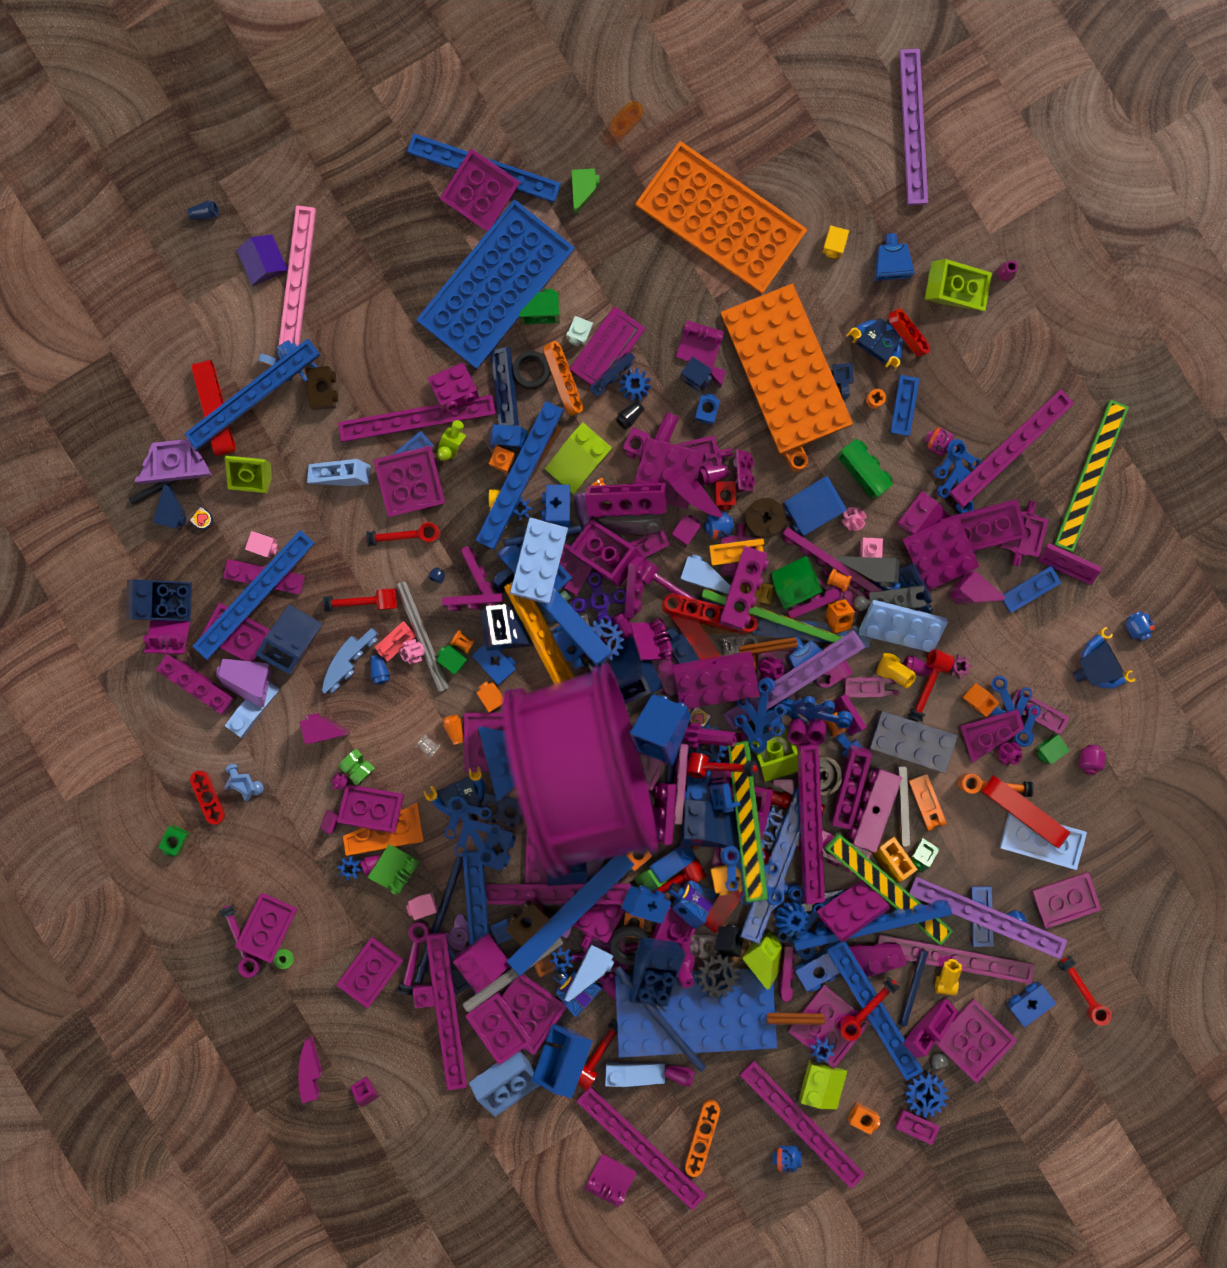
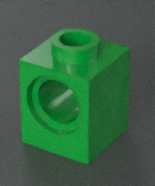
M451 645L443 646L437 653V656H439L437 661L454 675H457L468 661L466 657Z
M1053 734L1035 747L1038 752L1036 754L1038 759L1042 763L1050 765L1070 751L1061 737Z
M170 825L158 848L162 849V853L169 857L178 856L182 853L191 833L175 825ZM171 837L177 839L178 844L176 847L171 846Z

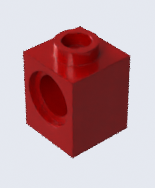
M736 481L715 482V505L720 507V510L727 511L731 510V507L736 506ZM723 491L728 492L731 496L730 500L723 501L720 498V493Z

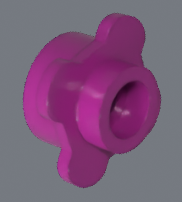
M343 771L333 776L331 780L333 790L336 788L342 790L347 783L348 777Z

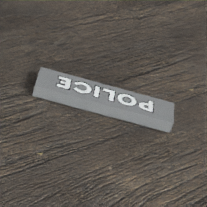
M896 766V775L903 777L897 792L899 844L901 846H909L907 767Z

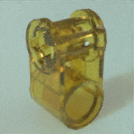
M762 583L760 590L756 589L754 594L757 597L756 602L772 605L771 597L775 586ZM741 585V592L748 594L747 585Z

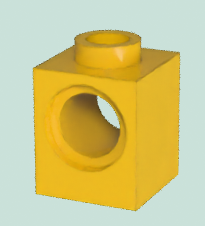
M830 225L822 253H825L829 258H841L849 230Z

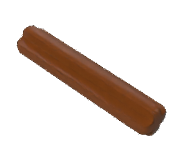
M796 637L743 645L739 647V653L751 651L752 655L794 649L798 647Z
M767 1013L766 1021L768 1024L823 1025L825 1023L824 1014Z

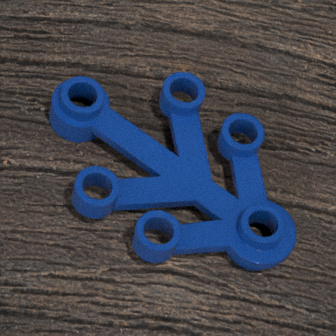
M953 439L949 442L946 459L941 466L936 467L934 470L935 477L944 479L948 474L947 470L954 461V469L945 484L937 488L936 493L939 497H948L954 483L957 482L958 485L971 473L963 466L962 459L968 462V466L971 469H975L981 463L979 458L973 457L966 451V445L960 439ZM969 501L963 509L956 503L957 511L961 514L973 511V501Z
M995 676L991 686L993 690L1000 693L1007 711L996 707L989 715H998L1015 710V706L1007 691L1008 681L1004 676ZM1002 680L1004 684L997 686L996 681ZM1029 687L1022 688L1020 692L1021 697L1016 709H1019L1021 716L1028 699L1032 697V690ZM1024 690L1030 692L1028 697L1023 696L1022 692ZM1037 705L1029 707V716L1024 729L1013 736L1014 741L1021 747L1031 745L1034 740V734L1031 729L1036 717L1040 715V708ZM1032 708H1036L1038 710V713L1036 715H1033L1030 712ZM1024 733L1028 736V738L1026 740H1022L1020 738V735Z
M764 678L758 683V690L760 692L758 712L751 705L750 698L745 699L746 705L742 704L741 700H737V705L745 709L756 725L754 732L747 723L748 719L744 714H739L734 719L735 725L741 727L748 736L749 748L754 753L763 752L767 747V741L775 736H780L785 731L782 723H776L770 731L763 734L764 726L778 717H783L788 712L786 705L779 704L775 707L774 711L766 715L768 696L775 689V683L771 678ZM763 684H766V685H767V687H768L767 690H764V689H763V687H762ZM779 707L784 710L783 714L778 711ZM739 717L743 719V724L738 721ZM776 726L781 729V732L776 731ZM754 741L759 743V747L755 746Z
M806 696L798 701L785 698L777 703V705L784 704L787 706L788 712L784 716H789L792 720L801 719L806 725H808V722L799 715H803L809 722L813 719L835 722L842 729H847L852 725L853 715L850 712L841 711L837 716L827 714L834 712L835 703L832 701H824L822 704L815 705V698ZM779 707L778 711L783 714L784 710Z
M462 796L453 797L448 803V809L452 815L444 834L449 840L456 837L455 828L460 817L463 827L458 845L454 848L455 855L463 857L466 854L465 846L470 834L480 852V862L485 866L492 865L495 862V854L492 850L486 848L477 830L490 833L492 837H498L501 834V828L496 824L488 825L470 820L467 814L480 815L483 820H487L491 817V810L487 807L479 808L468 805L467 800ZM456 803L462 804L460 810L454 808ZM483 810L489 811L487 817L481 815ZM497 827L499 832L492 834V828ZM448 830L454 831L452 837L447 836ZM458 847H462L464 849V852L462 854H458L456 852ZM486 854H489L491 856V860L489 862L484 861V856Z
M728 846L721 852V861L727 865L728 880L725 883V887L729 891H735L738 888V882L735 880V867L741 871L742 877L740 901L744 905H749L752 902L746 903L743 900L746 892L741 852L736 847ZM728 853L733 854L734 857L732 860H729L727 858ZM769 863L764 865V871L770 875H776L779 872V866L776 863ZM771 865H774L776 868L774 873L770 872L769 868ZM730 881H733L735 883V887L733 889L729 887ZM766 884L768 903L774 906L780 905L784 900L783 893L778 889L772 890ZM772 894L777 895L776 901H772Z
M797 883L791 884L788 887V895L793 902L802 906L803 888ZM794 891H800L798 896H793ZM814 903L813 910L805 919L809 922L804 924L805 932L808 931L818 917L816 907H824L823 903ZM776 910L774 915L779 914V910ZM819 921L816 924V929H818L820 925H825V927H827V925L823 921ZM777 931L780 941H787L794 946L792 936L780 937L781 932ZM811 947L806 953L803 952V949L796 951V953L802 959H809L815 954L816 948Z

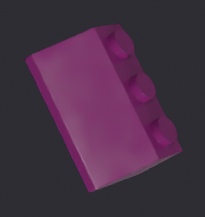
M976 571L963 574L948 591L951 594V600L958 605L960 603L962 605L1002 601L1005 598L1003 594Z

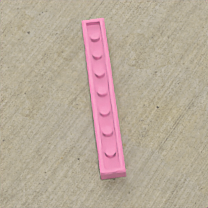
M296 206L279 345L287 340L291 344L295 342L297 346L300 345L316 208Z

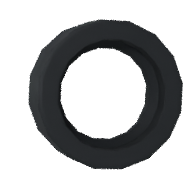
M526 351L515 359L513 374L516 382L521 387L529 390L538 389L548 381L550 367L546 357L541 353ZM528 359L538 360L543 367L542 376L536 381H527L520 374L521 364Z
M624 925L614 931L611 937V953L619 963L635 965L636 953L626 954L620 951L618 942L625 936H634L641 940V937H648L640 927Z

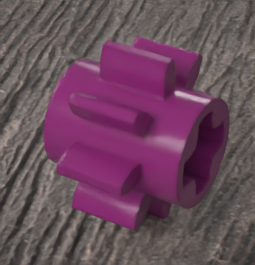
M960 654L956 655L950 676L957 674L958 679H962L963 673L969 675L967 670L972 665L967 663L968 657L961 659ZM956 663H962V670H956L958 667Z
M773 656L764 659L760 664V671L763 673L762 677L771 678L773 681L776 678H780L784 673V666L781 664L782 660Z
M1012 741L1011 744L1004 742L998 749L1000 754L998 758L1006 766L1010 763L1016 765L1023 757L1021 753L1023 749L1015 741Z

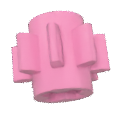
M850 507L844 512V519L841 520L844 527H847L849 531H858L866 524L864 519L867 516L864 511H861L860 507Z
M416 639L403 642L404 647L400 649L401 658L405 662L408 661L409 664L421 662V656L425 653L423 645L420 642L416 643Z

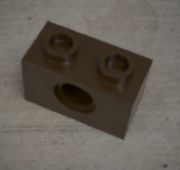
M330 366L305 368L310 408L312 410L336 408V402H339L337 390H334V383H336L335 371H332ZM321 384H327L325 392L318 391Z
M536 897L531 902L527 900L521 906V911L518 914L513 913L507 920L508 925L505 930L521 946L533 937L552 916V913ZM523 918H530L532 923L524 922Z

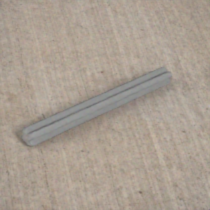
M400 582L396 585L397 591L417 640L424 647V657L438 691H445L448 689V684L437 661L406 582Z
M559 938L533 965L563 944L562 939ZM511 968L493 983L463 1003L467 1012L472 1011L516 979L519 974Z

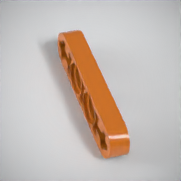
M552 341L544 346V354L565 410L569 415L574 416L583 411V404L562 347L557 341Z
M706 1100L701 1108L685 1162L686 1172L691 1177L699 1176L705 1165L720 1114L719 1104L715 1100ZM711 1105H714L716 1112L712 1111L711 1120L705 1119L708 1116L706 1107L710 1108ZM704 1123L711 1126V1130L707 1134H703L700 1131V1126ZM699 1142L705 1145V1150L701 1153L694 1150L695 1144ZM691 1155H694L698 1158L697 1166L699 1167V1169L695 1168L694 1171H691V1167L689 1166L693 1165L695 1158L693 1156L691 1157Z

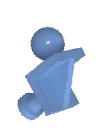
M229 764L226 767V772L230 774V778L224 786L225 790L235 789L242 793L244 801H249L252 795L258 796L263 792L264 786L261 782H252L249 774L238 775L236 764Z

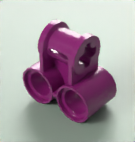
M793 719L789 723L788 741L797 746L819 745L825 741L826 723L821 719H813L809 722V725H806L801 719Z

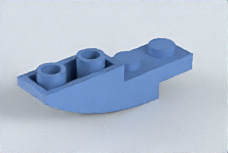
M371 628L359 640L351 636L340 648L326 673L322 688L324 694L329 692L333 694L340 687L339 683L343 679L348 680L355 673L353 670L356 666L351 661L358 660L364 654L362 652L367 646L370 648L378 641L376 637L379 634L375 629Z

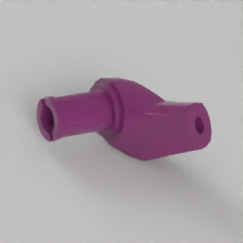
M682 937L677 939V943L686 954L677 979L683 988H689L694 984V978L691 973L695 957L690 951V939Z

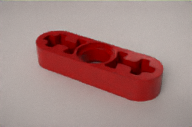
M900 308L889 313L891 325L917 357L928 354L930 352L928 341L906 313Z
M203 770L193 772L190 776V783L206 820L213 825L221 823L225 819V811L208 773ZM197 774H199V776H204L202 784L203 786L208 785L209 788L203 789L199 792L198 788H202V785L200 782L196 783L195 779L198 778ZM205 792H210L213 796L210 803L203 801L202 796ZM216 803L217 806L213 807L215 812L220 813L218 821L215 818H211L213 811L212 808L207 810V806Z

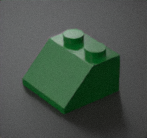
M544 289L543 292H538L519 312L521 325L560 323L558 291L554 292V289Z
M807 556L771 572L776 593L784 609L823 592Z

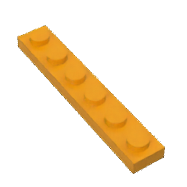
M513 582L504 586L554 684L574 678L535 601L510 594Z

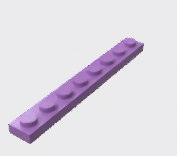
M920 49L900 50L899 59L907 206L927 205L928 190Z
M853 630L775 680V689L768 696L767 709L865 648L855 631ZM760 692L759 696L750 698V703L756 712H758ZM738 705L723 714L733 731L739 728L734 723L735 717L739 714H744L748 719L747 722L752 720L745 709L740 708ZM739 717L738 721L743 724V719Z
M918 877L915 878L910 891L914 898L928 904H932L937 900L948 901L952 914L1058 959L1061 958L1068 941Z

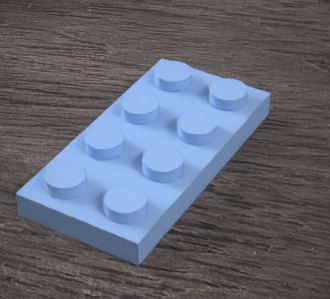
M529 518L510 594L549 604L568 528Z
M872 600L859 628V635L930 652L936 647L948 621L945 617Z
M1009 813L999 848L1077 870L1087 832L1062 825L1071 834L1060 849H1058Z

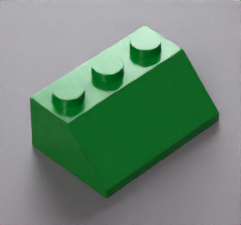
M856 438L844 447L836 457L873 501L893 485L891 482L893 479L887 471L883 472L879 467L880 462L875 456H870L867 452L868 447L862 440L858 441Z

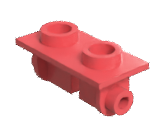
M403 621L377 644L375 649L388 662L404 647L403 642L414 639L416 635Z

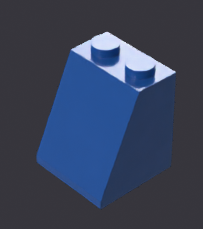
M828 476L782 503L786 518H791L793 522L791 526L794 532L798 535L800 534L801 537L847 511Z
M652 694L630 732L637 751L673 765L691 718L687 706L681 702L674 703L665 696Z

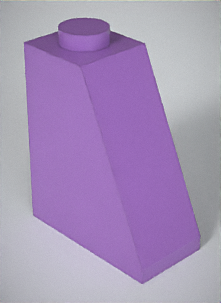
M222 659L221 666L217 667L216 672L221 686L259 707H264L272 676L270 664Z

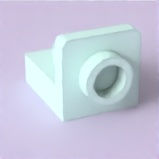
M575 316L569 332L567 331L566 334L568 342L575 346L580 344L585 346L593 323Z

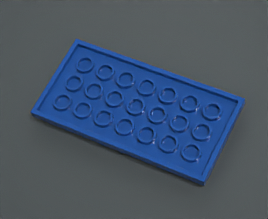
M514 199L416 321L478 370L491 354V351L496 348L520 318L519 312L538 292L543 290L573 253L575 247Z
M750 968L739 969L735 972V974L740 976L739 979H735V982L739 985L732 986L734 992L727 991V997L720 994L719 999H717L715 993L709 997L707 995L708 990L703 992L701 990L703 985L699 986L697 984L701 978L696 977V974L701 973V971H692L694 984L691 987L683 988L677 979L668 1006L654 1005L694 1053L777 1048L776 1024H768L766 1021L767 1013H775L773 984L767 990ZM728 969L726 973L730 977V970ZM715 973L714 977L717 979L721 978L722 975ZM616 975L618 1057L684 1054L642 1004L631 1002L632 992L625 984L622 985L621 979ZM705 975L706 983L708 984L710 979ZM727 984L719 986V989L725 987Z

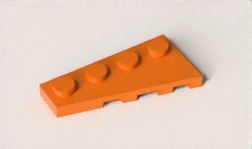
M415 803L401 810L396 834L360 828L344 835L343 841L346 856L384 850L389 844L394 847L424 842L419 804Z

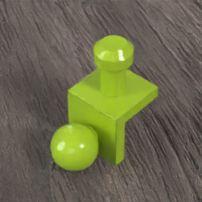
M459 420L453 421L452 427L449 426L441 437L437 448V457L441 461H447L450 458L455 459L459 446L466 438V435L460 432L463 430L464 424Z

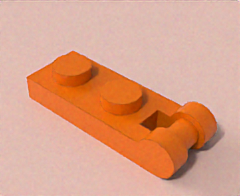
M923 774L908 780L927 831L930 832L939 825L941 827L947 825L928 775ZM935 813L937 818L931 820L929 815Z

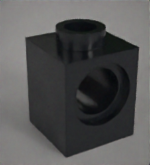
M735 925L719 926L714 949L722 956L741 957L744 938L740 937L741 931Z

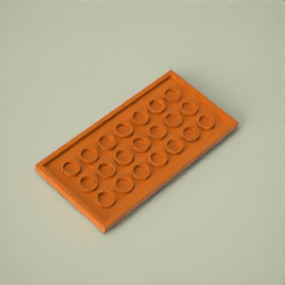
M681 141L676 145L635 204L637 208L761 294L765 292L808 230Z
M793 283L721 312L723 322L780 455L853 426L851 417Z

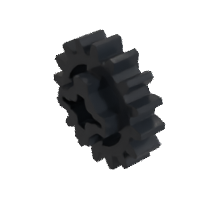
M716 954L715 959L709 955V961L703 959L704 966L697 967L701 970V973L696 974V977L701 978L697 982L699 986L703 985L701 990L703 992L708 990L707 995L709 997L715 993L717 999H719L720 994L727 997V991L733 993L732 986L739 985L735 982V979L740 978L739 975L735 974L739 968L732 967L735 962L733 960L728 962V956L726 955L721 959L720 954ZM717 963L715 967L709 968L711 965ZM727 967L730 970V977L726 973ZM715 973H720L722 977L716 979L714 975ZM705 975L710 979L708 984L706 983ZM727 984L725 987L719 989V986Z

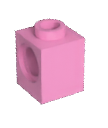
M251 531L245 550L271 558L272 555L276 554L278 544H276L277 540Z
M860 539L859 557L882 558L883 539Z
M433 892L414 897L408 901L409 905H406L409 916H413L414 920L437 913L438 911Z

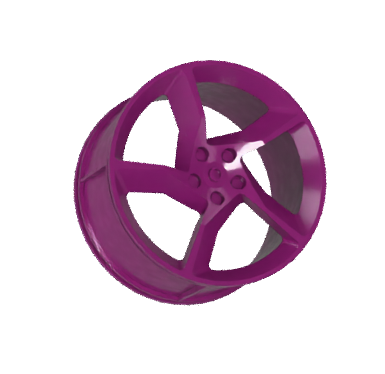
M602 664L601 668L598 666L594 667L591 673L527 693L522 687L515 690H506L503 695V719L512 771L530 834L539 857L552 878H558L562 874H569L574 864L638 851L641 854H647L648 850L651 853L657 852L656 825L640 753L637 751L630 735L633 729L619 685L609 664Z

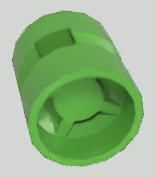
M357 748L338 765L345 774H350L349 778L356 786L375 770V767L368 760H363L364 756Z

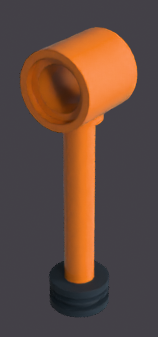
M964 773L958 779V787L963 792L974 794L981 788L983 789L988 781H981L980 777L976 774ZM972 778L974 784L970 789H968L966 787V781L967 779ZM1024 781L1022 785L1006 783L1016 792H1021L1023 797L1033 796V782Z

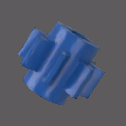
M521 496L516 507H519V504H523L526 510H522V513H519L515 509L511 517L513 518L517 515L519 516V521L522 520L523 516L529 518L527 513L533 510L532 507L527 506L530 500L523 501Z
M350 856L348 861L342 858L341 860L344 864L337 866L342 872L339 876H347V881L350 880L352 875L357 879L358 875L356 872L363 870L358 866L360 860L354 861L353 856ZM352 864L354 868L352 871L347 872V865L350 866Z
M559 947V953L552 952L555 957L550 962L556 964L554 970L562 967V971L565 972L566 966L573 967L570 964V960L575 959V957L568 955L570 949L563 952L562 947ZM566 955V964H559L558 956Z
M826 1037L823 1041L816 1038L817 1042L810 1044L811 1048L814 1049L810 1055L812 1057L817 1055L816 1061L818 1063L821 1059L828 1063L829 1056H834V1053L830 1050L834 1048V1045H827L828 1039ZM821 1046L824 1047L825 1053L823 1054L820 1052Z

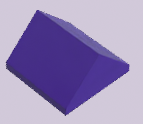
M272 234L250 237L237 249L252 286L288 271Z

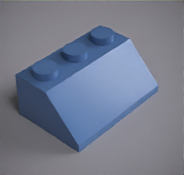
M521 1051L500 1065L495 1063L491 1068L469 1082L477 1101L495 1117L540 1086L531 1081L535 1069Z

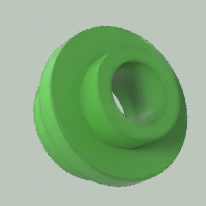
M281 949L277 952L273 961L278 968L287 969L292 965L294 957L291 951ZM281 956L286 957L285 963L280 961Z

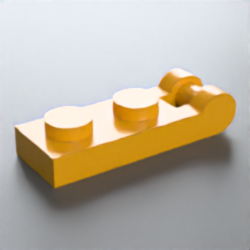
M764 539L709 546L711 564L714 566L739 562L744 546H755L756 550L764 552Z

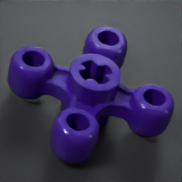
M592 572L587 578V582L592 588V595L587 599H573L571 607L576 613H582L584 610L592 608L598 614L597 624L603 618L610 620L612 624L611 617L607 614V607L611 603L624 604L626 602V590L617 589L611 594L605 593L601 588L602 576L597 572ZM592 577H598L599 581L592 583ZM623 593L624 599L619 600L617 594ZM603 596L605 604L596 606L595 597ZM581 602L582 608L576 609L575 604Z

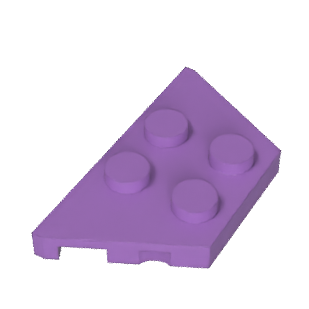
M188 439L152 443L148 451L149 454L142 464L141 474L136 477L135 482L137 484L209 477L211 472L199 451L194 449Z

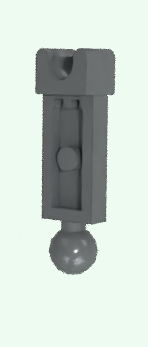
M919 585L869 592L870 599L858 596L853 600L852 605L857 611H864L867 607H870L872 600L905 608L926 606V602L924 600H917L916 594L923 592L924 586Z

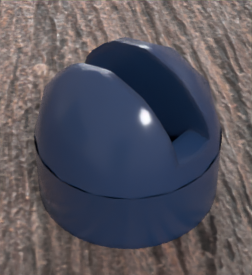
M435 567L430 571L428 578L442 584L445 572L442 569L440 570L439 567Z

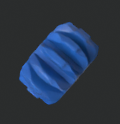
M636 368L635 374H633L631 369H628L629 376L623 373L622 378L624 380H619V385L623 386L619 391L620 393L626 392L624 394L625 399L631 395V402H634L635 396L638 397L639 401H642L641 394L647 397L649 393L646 390H651L652 386L647 384L651 381V378H644L646 376L645 371L639 375V368ZM632 381H634V383L635 381L639 382L638 389H636V387L635 389L631 388Z
M791 902L790 904L784 903L783 908H778L780 913L779 915H774L778 919L774 924L779 927V932L791 937L793 935L799 936L800 930L806 931L804 924L809 922L805 920L808 914L804 911L805 908Z

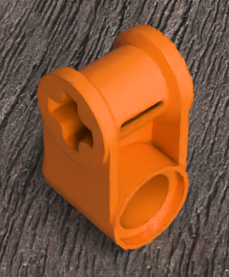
M802 446L782 454L790 469L794 472H802L808 464V457ZM800 458L803 460L804 465L796 466L793 460Z

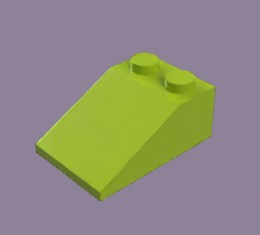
M948 259L931 261L925 300L942 305L985 311L992 273Z
M582 422L544 469L562 485H570V492L574 495L612 452V447Z

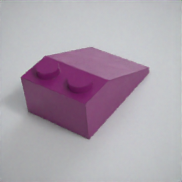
M592 519L568 550L618 587L628 577L629 563L637 556L642 558V554L636 547Z

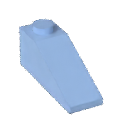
M359 459L309 464L307 483L340 486L369 485L371 466Z
M693 554L692 557H687L680 580L728 595L730 585L707 562L703 561V557Z
M270 682L264 707H259L245 699L225 726L239 737H246L280 689Z
M590 945L564 1000L569 1002L604 975L606 971L609 972L614 963L611 960L613 956Z
M606 1061V1086L629 1087L665 1083V1063Z

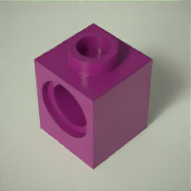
M632 427L623 446L625 455L632 459H636V457L641 458L646 438L650 437V434ZM631 441H640L641 447L633 449L630 446Z
M691 514L689 516L684 515L671 536L685 546H688L701 527L698 524L699 520Z
M432 983L415 984L413 987L415 1008L435 1006Z

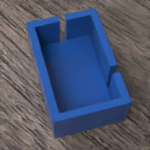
M552 1024L546 1041L562 1045L563 1047L560 1049L544 1045L531 1081L556 1095L572 1098L593 1040L570 1028Z

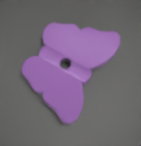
M462 913L456 916L454 927L451 928L449 933H446L451 947L460 951L466 948V943L469 940L468 921Z

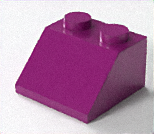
M921 491L895 525L911 536L939 523L940 519L950 517V515L937 501Z
M319 713L304 716L305 720L299 721L305 745L350 734L348 729L326 716H320Z
M486 933L459 952L453 961L476 993L493 983L510 966L507 963L508 959L489 933Z

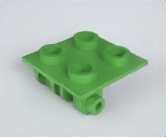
M389 844L368 875V878L388 888L393 894L398 895L402 892L401 890L404 885L408 883V879L412 877L411 875L415 868H418L420 861Z

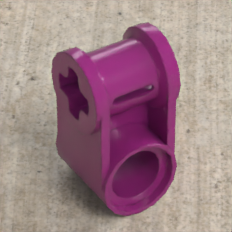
M846 660L822 674V676L828 677L826 679L827 683H821L822 676L816 678L814 683L819 688H828L851 675L853 671Z

